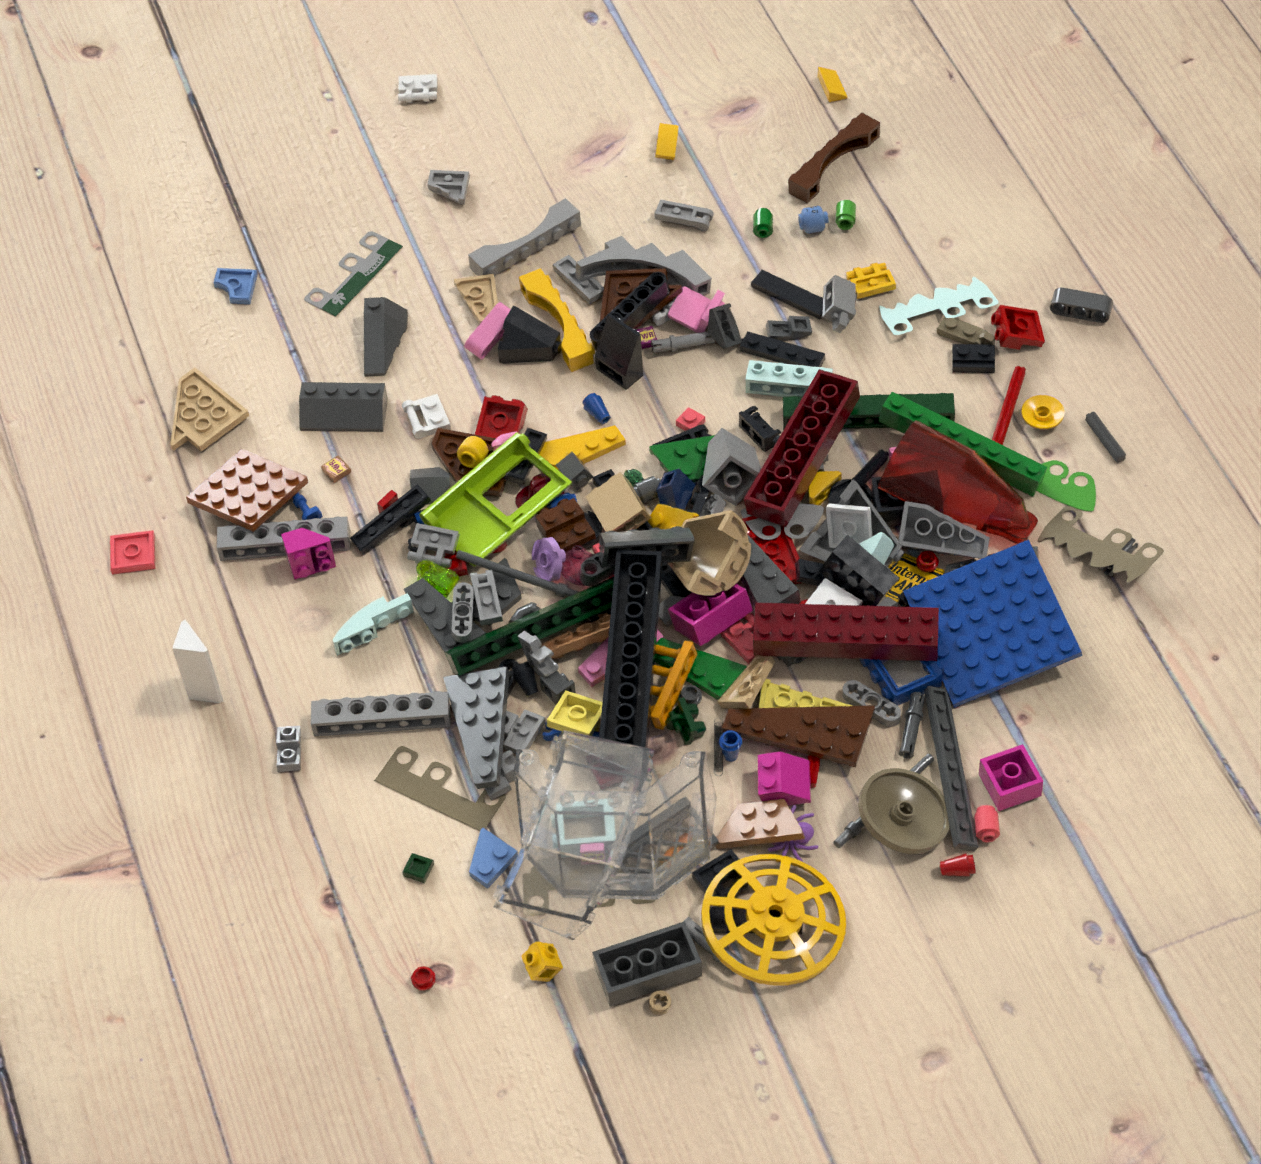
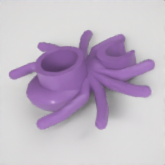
M793 805V806H792V808H791V812H792V813H794V811H795V809H796V805ZM814 813L804 814L796 819L805 835V839L771 843L774 847L768 848V851L772 852L784 848L782 856H786L790 845L794 857L803 862L794 846L803 850L818 849V845L804 846L812 839L814 829L809 823L800 822L805 818L814 817Z

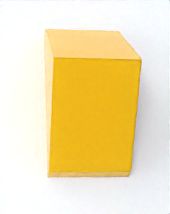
M839 471L817 472L808 488L809 504L820 506L829 498L831 487L836 482L842 480V473Z

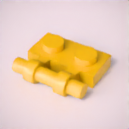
M877 262L872 263L865 268L856 267L853 268V271L846 272L847 280L856 284L855 293L857 299L896 289V282L890 270H887L885 262L880 264Z

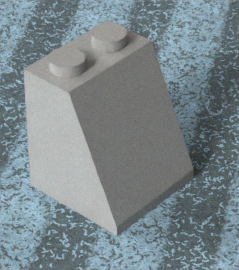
M721 428L708 443L702 481L703 487L715 494H719L723 499L737 506L746 496L761 470L755 448Z

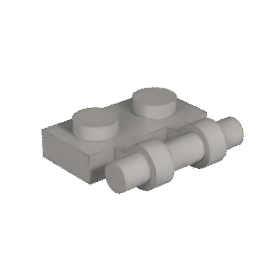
M417 523L411 545L418 547L417 552L409 551L407 559L415 561L416 564L422 565L427 563L434 565L436 568H450L452 559L444 558L445 553L454 555L460 536L459 531ZM426 550L437 551L436 556L425 554Z

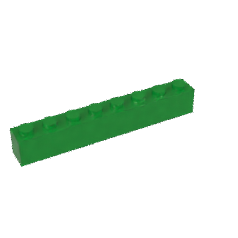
M891 392L882 406L879 422L1034 497L1043 481L1047 470L1046 466L901 395Z

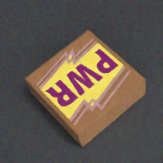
M339 456L334 457L321 466L324 474L333 483L351 473V468Z

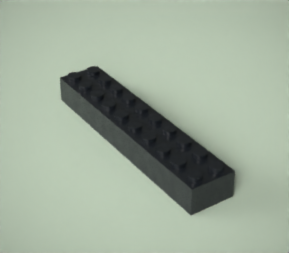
M617 549L598 746L600 765L646 767L663 568L662 551Z

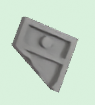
M430 170L427 184L428 190L464 205L470 179L469 171Z

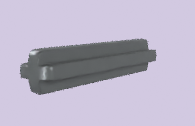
M1095 412L1088 413L1085 421L1115 462L1124 461L1126 453Z

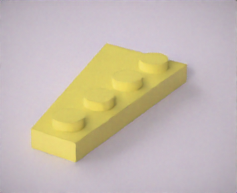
M766 679L762 685L759 708L851 706L826 697L821 699L812 696V693L804 690L799 692L790 689V686L782 683L777 685L771 683L769 679Z

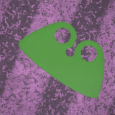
M1057 460L1042 463V465L1047 467V470L1037 490L1038 492L1080 510H1094L1096 488L1091 475L1084 472H1076L1068 478L1069 482L1067 484H1063L1061 480L1066 478L1069 472L1066 464ZM1060 465L1063 468V473L1061 475H1053L1050 472V467ZM1077 476H1084L1088 479V484L1081 487L1077 486L1074 483V479Z

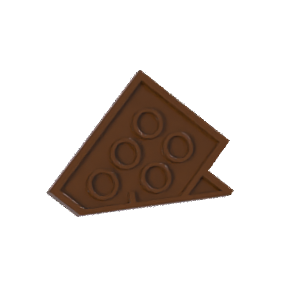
M666 268L606 271L600 321L652 273L662 272L667 279ZM669 285V295L645 316L634 329H637L683 291L682 285Z
M437 428L431 445L432 450L454 482L457 483L473 469L464 466L458 459L457 451L462 442L470 436L481 438L488 446V457L493 452L491 444L496 438ZM502 477L484 494L501 497L507 480Z

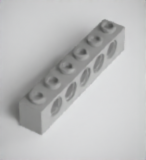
M337 516L334 518L263 523L254 532L239 525L217 527V551L220 561L286 556L281 534L299 528H305L329 537L333 552L350 550L348 517Z
M435 691L420 694H390L376 697H345L342 699L311 701V727L313 735L327 736L451 727L448 692Z

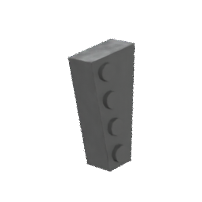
M748 535V540L751 543V555L746 571L740 579L743 581L754 606L755 603L799 604L801 602L799 589Z

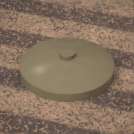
M900 768L881 770L867 780L860 792L858 808L863 824L877 841L892 850L905 854L926 853L936 848L949 831L950 825L944 795L930 780L916 772Z

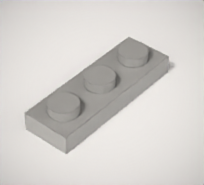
M570 255L553 264V270L589 304L603 297L604 287L593 277L581 282L575 277L576 261Z

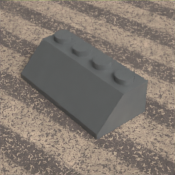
M302 382L299 396L300 431L383 432L388 402L385 383Z
M680 526L672 527L671 529L651 528L642 531L637 529H631L626 532L607 531L600 533L599 540L602 567L615 566L617 549L662 551L663 563L689 562L694 545V536L690 528H682Z

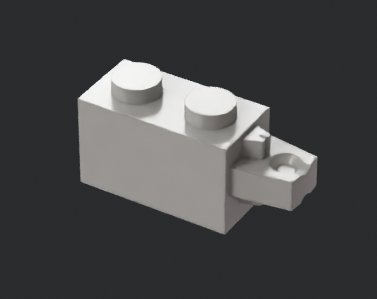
M834 275L824 285L822 317L832 321L833 331L841 333L856 314L855 300L857 295L855 293L856 284L837 275Z

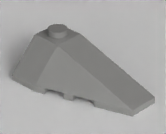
M905 501L898 538L903 549L922 552L931 551L938 554L977 559L987 557L990 537L928 505Z

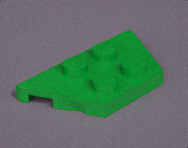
M715 435L649 446V452L651 455L654 454L661 462L660 465L665 471L669 472L679 468L692 482H698L704 474L708 443Z

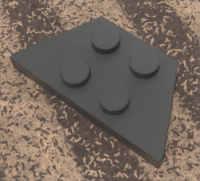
M506 558L498 563L510 567ZM492 571L503 615L519 602L522 597L515 578ZM466 592L461 594V601H465ZM474 596L472 621H478L480 623L476 600ZM459 609L465 615L469 613L466 609Z

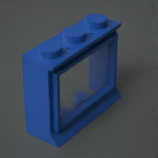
M859 659L862 666L867 667L870 671V677L874 684L878 683L882 696L897 706L910 701V695L913 692H920L921 695L925 694L924 690L927 686L942 687L943 672L935 661Z

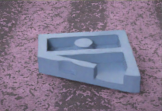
M482 828L469 869L470 877L488 889L518 857V851L485 828Z

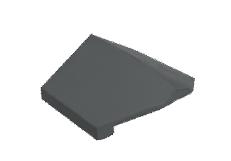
M730 303L709 309L708 334L723 349L740 344L743 341L730 307L732 306Z
M440 467L410 470V488L412 489L418 484L431 499L428 504H432L450 486L449 473Z

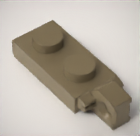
M944 317L937 328L938 335L961 344H995L994 335L988 333L985 329L956 318Z

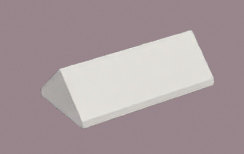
M183 620L172 649L188 698L190 700L221 703L223 698L209 652L188 622Z

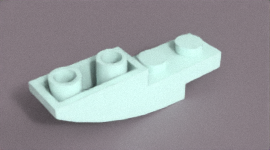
M408 593L389 602L383 596L354 614L333 638L337 656L372 641L378 637L377 629L386 627L388 624L413 613L412 601Z

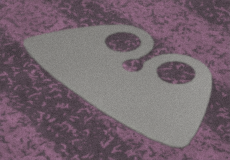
M799 504L787 527H784L785 534L793 539L806 537L820 520L824 507L813 504ZM746 508L741 510L743 518L751 516L747 514ZM760 518L746 521V524L754 534L763 540L775 539L781 533V526L779 524ZM798 524L804 528V531L800 535H794L790 532V527ZM773 526L776 532L772 536H766L762 533L763 527Z

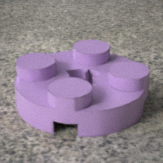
M553 537L537 540L533 545L531 555L532 560H536L537 567H533L535 575L548 581H558L560 579L562 563L566 560L565 551L560 549Z

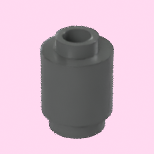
M651 476L634 484L633 488L643 504L658 497L657 488L661 481L659 478L656 479L654 476Z

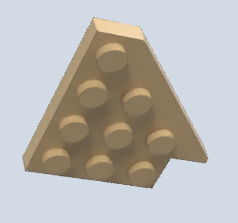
M194 367L179 378L170 443L171 448L175 451L185 442L189 441L202 452L249 417V412Z

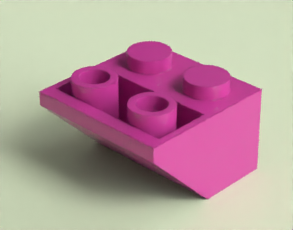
M305 528L281 534L294 580L336 567L329 537Z

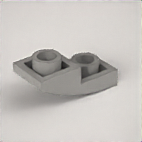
M300 726L277 727V771L301 770Z

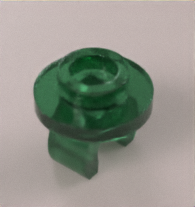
M636 469L624 472V476L633 487L635 483L644 480L642 473Z

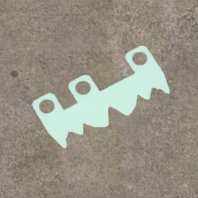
M973 277V282L970 286L958 284L957 290L935 288L934 299L916 294L909 300L907 306L897 303L894 309L885 308L884 306H879L881 317L894 335H901L913 330L907 318L940 309L946 318H956L966 313L959 302L973 299L981 309L997 305L999 302L983 282ZM983 297H990L993 302L989 305H982L979 300ZM957 307L960 309V313L950 315L947 313V309ZM904 323L907 325V329L905 331H896L894 326Z

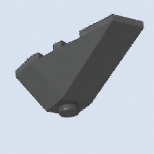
M386 297L364 298L365 377L386 375L394 358L393 354L401 343L400 339L408 328V310Z

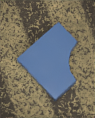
M217 268L214 287L223 289L229 294L230 304H250L258 276L257 270Z

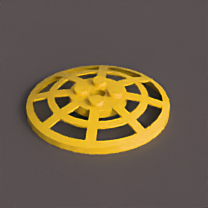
M759 854L731 863L714 877L707 888L702 903V930L706 942L714 955L732 972L760 984L773 986L792 985L814 978L826 970L835 960L841 950L846 933L845 909L834 886L812 866L788 856ZM757 861L781 862L780 870L763 869L752 873L744 864ZM790 864L809 872L821 881L823 885L813 888L802 877L789 872ZM734 869L742 877L732 886L727 897L712 896L720 880L731 870ZM762 876H778L776 886L763 887L756 879ZM787 879L799 883L807 891L796 895L786 888ZM746 883L754 890L749 900L734 898L738 890ZM831 893L836 901L840 919L839 926L826 921L825 907L820 897L821 895ZM814 899L819 918L805 914L803 903ZM710 906L724 907L725 921L730 932L717 940L710 923ZM732 908L745 909L747 922L736 927ZM778 910L782 916L772 917L769 911ZM802 924L816 927L813 936L806 943H803L798 935ZM753 931L757 936L765 939L763 948L752 944L743 935ZM823 931L837 936L829 953L815 964L809 950L819 941ZM790 939L795 949L787 951H772L774 942L786 941ZM737 941L747 951L760 956L758 971L738 962L724 948ZM800 956L807 968L790 974L767 973L770 959L786 960Z

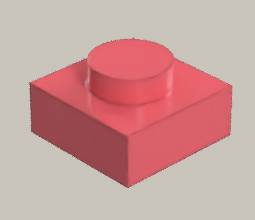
M688 407L676 419V426L684 431L704 424L706 422L705 416Z

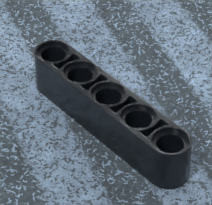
M662 272L652 273L609 314L620 318L633 329L669 295L670 288L665 274ZM607 316L590 331L589 335L595 351L597 350Z

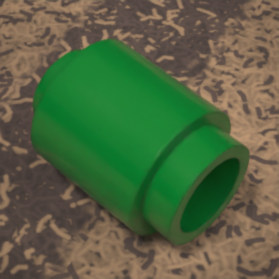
M759 208L753 215V233L757 237L766 238L773 233V215L767 208Z

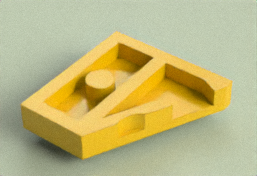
M657 504L650 515L651 519L648 520V523L653 528L671 529L676 526L682 527L685 520L699 517V515L668 505Z

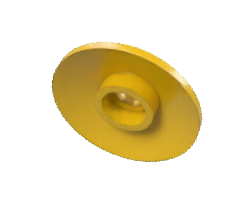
M1048 395L1030 397L1024 402L1021 409L1023 420L1031 427L1037 429H1051L1058 426L1062 422L1065 413L1061 402Z

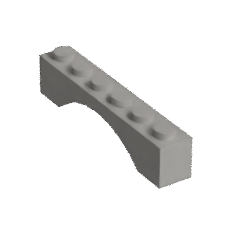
M566 198L549 208L543 222L528 235L509 243L484 245L468 254L470 269L477 276L494 274L495 277L502 271L511 268L514 264L528 258L533 253L581 226L580 211Z

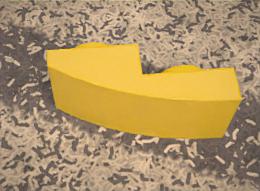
M659 123L655 158L675 159L678 125Z

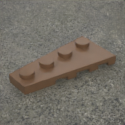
M607 612L598 615L599 619L593 623L584 622L578 625L579 627L576 628L575 632L566 631L542 644L554 653L553 656H550L551 658L558 659L573 650L580 651L589 644L601 643L609 637L611 614L608 615Z

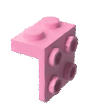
M682 287V293L675 299L667 316L696 333L705 332L709 322V309L724 305L725 302L722 299L725 293L717 290L713 299L710 300L688 287Z

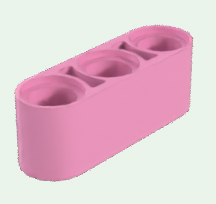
M499 302L469 336L464 347L478 358L483 359L503 336L505 329H502L504 320L511 309Z

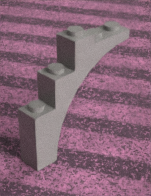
M622 236L606 242L603 251L576 262L575 277L580 282L592 277L606 275V271L666 268L668 284L682 285V287H688L705 296L710 293L712 280L684 250L666 257L653 243L635 250Z

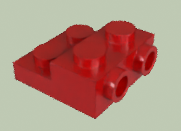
M999 305L996 312L992 314L991 324L996 326L995 340L999 341L1000 347L1019 350L1023 344L1042 347L1045 343L1039 315L1036 310Z
M496 395L491 397L484 396L475 435L497 438L502 434L516 431L520 434V430L524 427L528 411L527 406L518 399L508 401Z

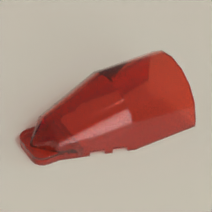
M915 420L901 438L878 485V488L904 502L928 505L962 524L977 526L976 530L1004 537L1016 544L1028 540L1038 523L1037 517L1027 511L1024 499L975 449L919 420Z

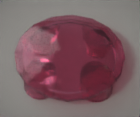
M576 545L572 550L565 552L566 560L562 563L561 575L575 585L585 586L580 581L581 564L586 559L592 557L593 554L586 551L582 546ZM592 571L586 572L589 575L595 574Z

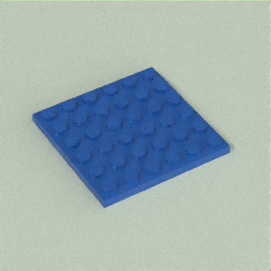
M1029 540L903 591L909 607L939 608L937 661L935 662L943 672L942 682L954 708L1083 656Z

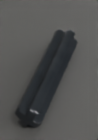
M883 449L879 450L852 480H855L862 488L888 460L889 453Z

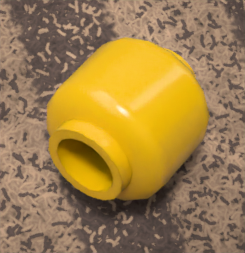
M467 437L458 448V459L464 466L474 468L487 457L488 446L479 437Z

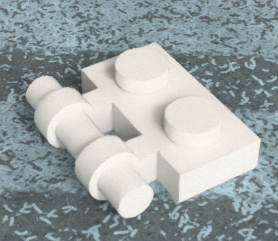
M437 74L399 76V102L406 101V103H412L417 100L430 102V100L437 99Z

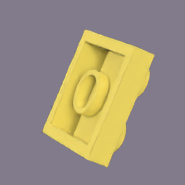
M565 690L547 719V727L590 740L593 733L600 729L603 702Z

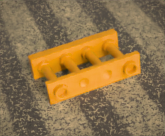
M685 640L682 647L678 650L656 645L655 654L675 658L676 660L673 667L670 668L654 665V674L667 677L664 686H653L652 695L659 696L656 705L651 706L650 718L655 728L664 730L665 721L669 718L668 713L673 710L695 661L697 652L693 642Z

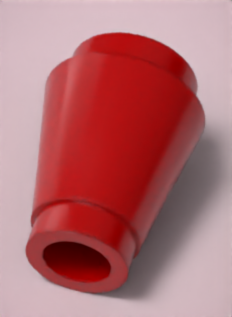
M965 853L940 862L942 876L970 877V874H976L973 855Z

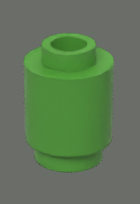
M842 200L836 205L835 222L840 229L849 230L856 221V205L850 200Z

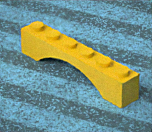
M540 268L519 276L520 291L528 304L547 311L561 325L564 332L561 344L562 357L569 370L574 372L594 364L593 355L595 354V349L592 343L587 342L584 330L578 328L575 316L570 315L566 302L561 301L560 293L557 288H553L549 275H545Z

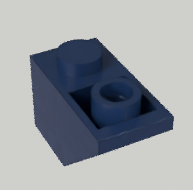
M679 468L664 473L657 488L660 504L685 511V507L692 497L696 484Z

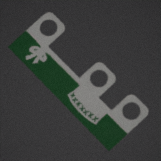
M373 231L368 232L359 243L373 250L369 256L364 259L354 253L346 254L339 261V266L352 273L332 294L320 288H313L305 296V301L337 316L403 246ZM369 236H376L378 238V242L374 245L366 244L365 240ZM349 257H354L357 259V264L349 267L344 264V261ZM315 292H320L323 294V299L314 302L310 299V296Z

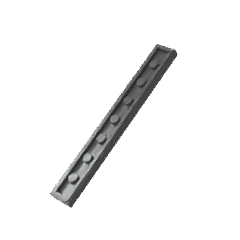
M927 686L924 693L953 846L955 849L975 852L979 847L949 694L946 689Z

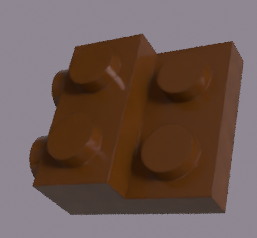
M574 498L571 500L562 499L556 507L551 509L543 508L535 516L537 527L544 538L553 537L560 549H563L565 553L596 538L594 530L585 519L583 510Z

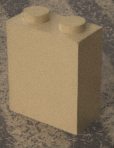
M621 472L610 477L607 482L593 489L591 493L585 496L606 532H626L630 529L638 528L651 519L630 481Z

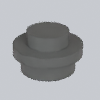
M687 685L681 690L679 698H685L687 704L698 705L702 700V693L696 686Z

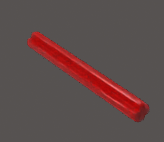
M1016 366L992 437L993 441L1001 445L1004 443L1026 374L1025 367Z

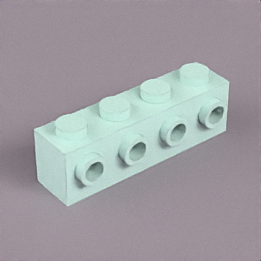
M749 360L745 379L746 393L780 397L804 396L819 369L833 373V369Z

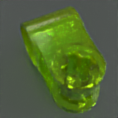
M430 560L420 561L416 566L417 581L423 578L445 598L449 596L460 580L454 571L435 564Z

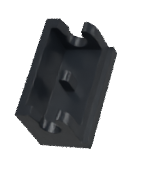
M756 406L739 412V427L764 452L773 448L780 437L781 431L779 429L774 430L760 416L759 412H756L758 410Z

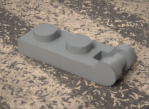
M661 199L654 213L657 220L697 227L700 231L708 230L710 226L709 221L714 216V212L707 208Z
M486 570V573L477 574V572L470 574L481 625L503 621L492 570Z

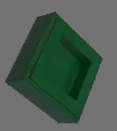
M412 853L402 872L403 876L425 883L434 866V860Z

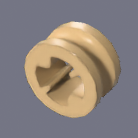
M660 990L652 993L649 999L650 1011L656 1015L666 1014L671 1008L670 995ZM657 999L660 1001L665 1000L663 1007L660 1004L656 1005Z

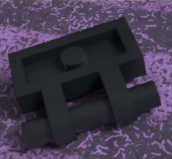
M730 849L693 871L692 878L702 891L706 893L714 877L722 869L740 859ZM734 869L728 872L714 889L716 892L714 896L727 897L732 886L742 877ZM732 879L734 882L727 888L722 886V884ZM748 883L744 884V885L738 890V892H739V891H740V892H743V891L747 890L749 884H748Z

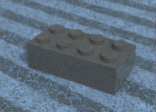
M685 921L592 952L594 967L610 1007L702 976V962Z

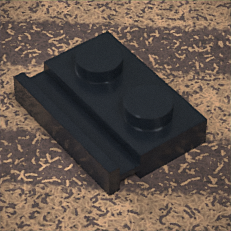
M952 344V373H995V345Z

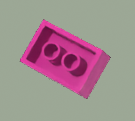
M735 584L727 591L723 590L711 596L692 592L668 609L675 630L699 646L709 642L716 635L725 631L732 624L753 611L746 589L738 584Z

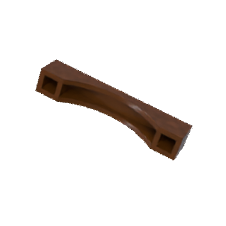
M862 112L856 118H853L844 129H841L832 140H829L820 151H817L808 162H805L795 174L793 173L789 177L788 193L808 204L820 192L821 177L827 167L837 158L848 152L868 148L880 137V122Z

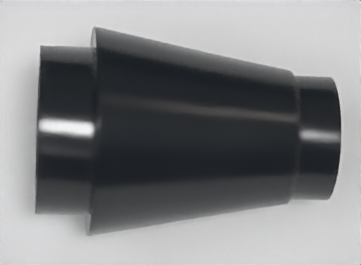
M529 661L512 667L514 672L512 675L526 696L539 691L533 665L530 666Z

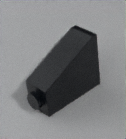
M512 306L504 320L502 328L505 329L503 341H499L498 345L499 363L553 361L557 353L560 354L562 350L560 332L520 308Z

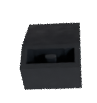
M609 314L595 354L596 369L625 390L643 377L641 334L636 329L626 325L620 318Z

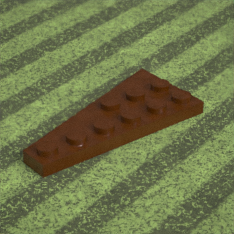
M875 705L728 709L722 726V733L730 730L735 731L741 738L856 768L875 712Z

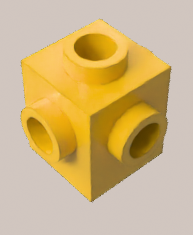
M534 942L521 955L531 980L549 982L564 968L557 949L551 943Z

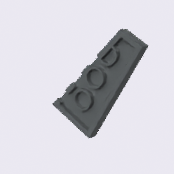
M423 578L404 588L405 594L408 593L413 606L444 653L464 644L452 638L453 604ZM460 610L456 612L459 616H466ZM473 621L472 636L468 641L486 634ZM460 624V634L464 633V624Z

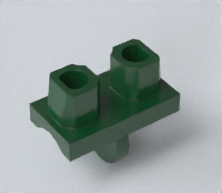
M678 698V705L668 713L669 718L665 721L667 729L680 733L684 744L690 745L694 738L704 735L706 726L702 721L694 722L693 720L697 719L699 714L697 704H687L685 698Z

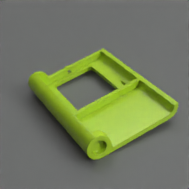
M515 433L423 510L419 516L425 525L459 531L460 536L455 549L456 552L461 550L485 559L537 515L541 509L545 508L571 486L572 481L529 447L530 441L525 434ZM528 460L549 477L551 481L514 513L506 516L483 497V494L521 461Z

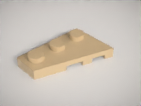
M494 274L454 279V285L480 325L498 304Z
M755 656L746 669L717 701L720 707L750 709L775 663L772 656Z

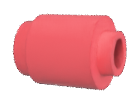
M990 805L978 807L974 815L976 837L983 842H993L1000 836L998 813Z

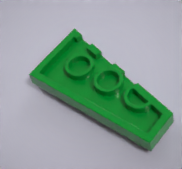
M660 638L656 645L677 650L682 647V644ZM696 649L697 656L686 681L719 700L747 666ZM655 654V662L665 668L673 667L675 658Z

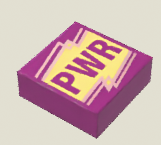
M653 327L637 329L641 334V348H650L651 340H657Z

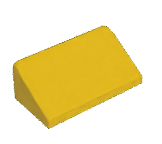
M818 67L817 77L828 102L847 99V94L837 72Z

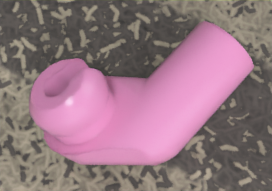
M517 431L497 437L491 444L493 451L517 433Z

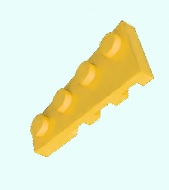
M616 425L547 441L539 455L560 471L556 464L571 452L585 464L626 445V439Z

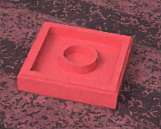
M154 531L111 535V573L120 574L156 569Z

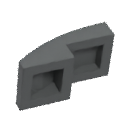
M789 316L788 321L767 320L766 323L767 336L780 341L799 339L812 334L810 318L806 316Z

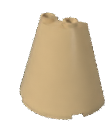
M731 510L685 520L682 528H690L694 536L691 560L689 562L668 563L687 590L693 593L711 596L723 590L727 591L743 576L750 560L751 543L748 540L747 532L749 531L745 523Z

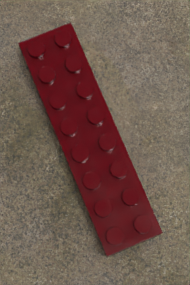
M821 369L818 370L744 498L748 515L787 527L860 398L857 380Z
M755 603L754 656L937 661L939 608Z

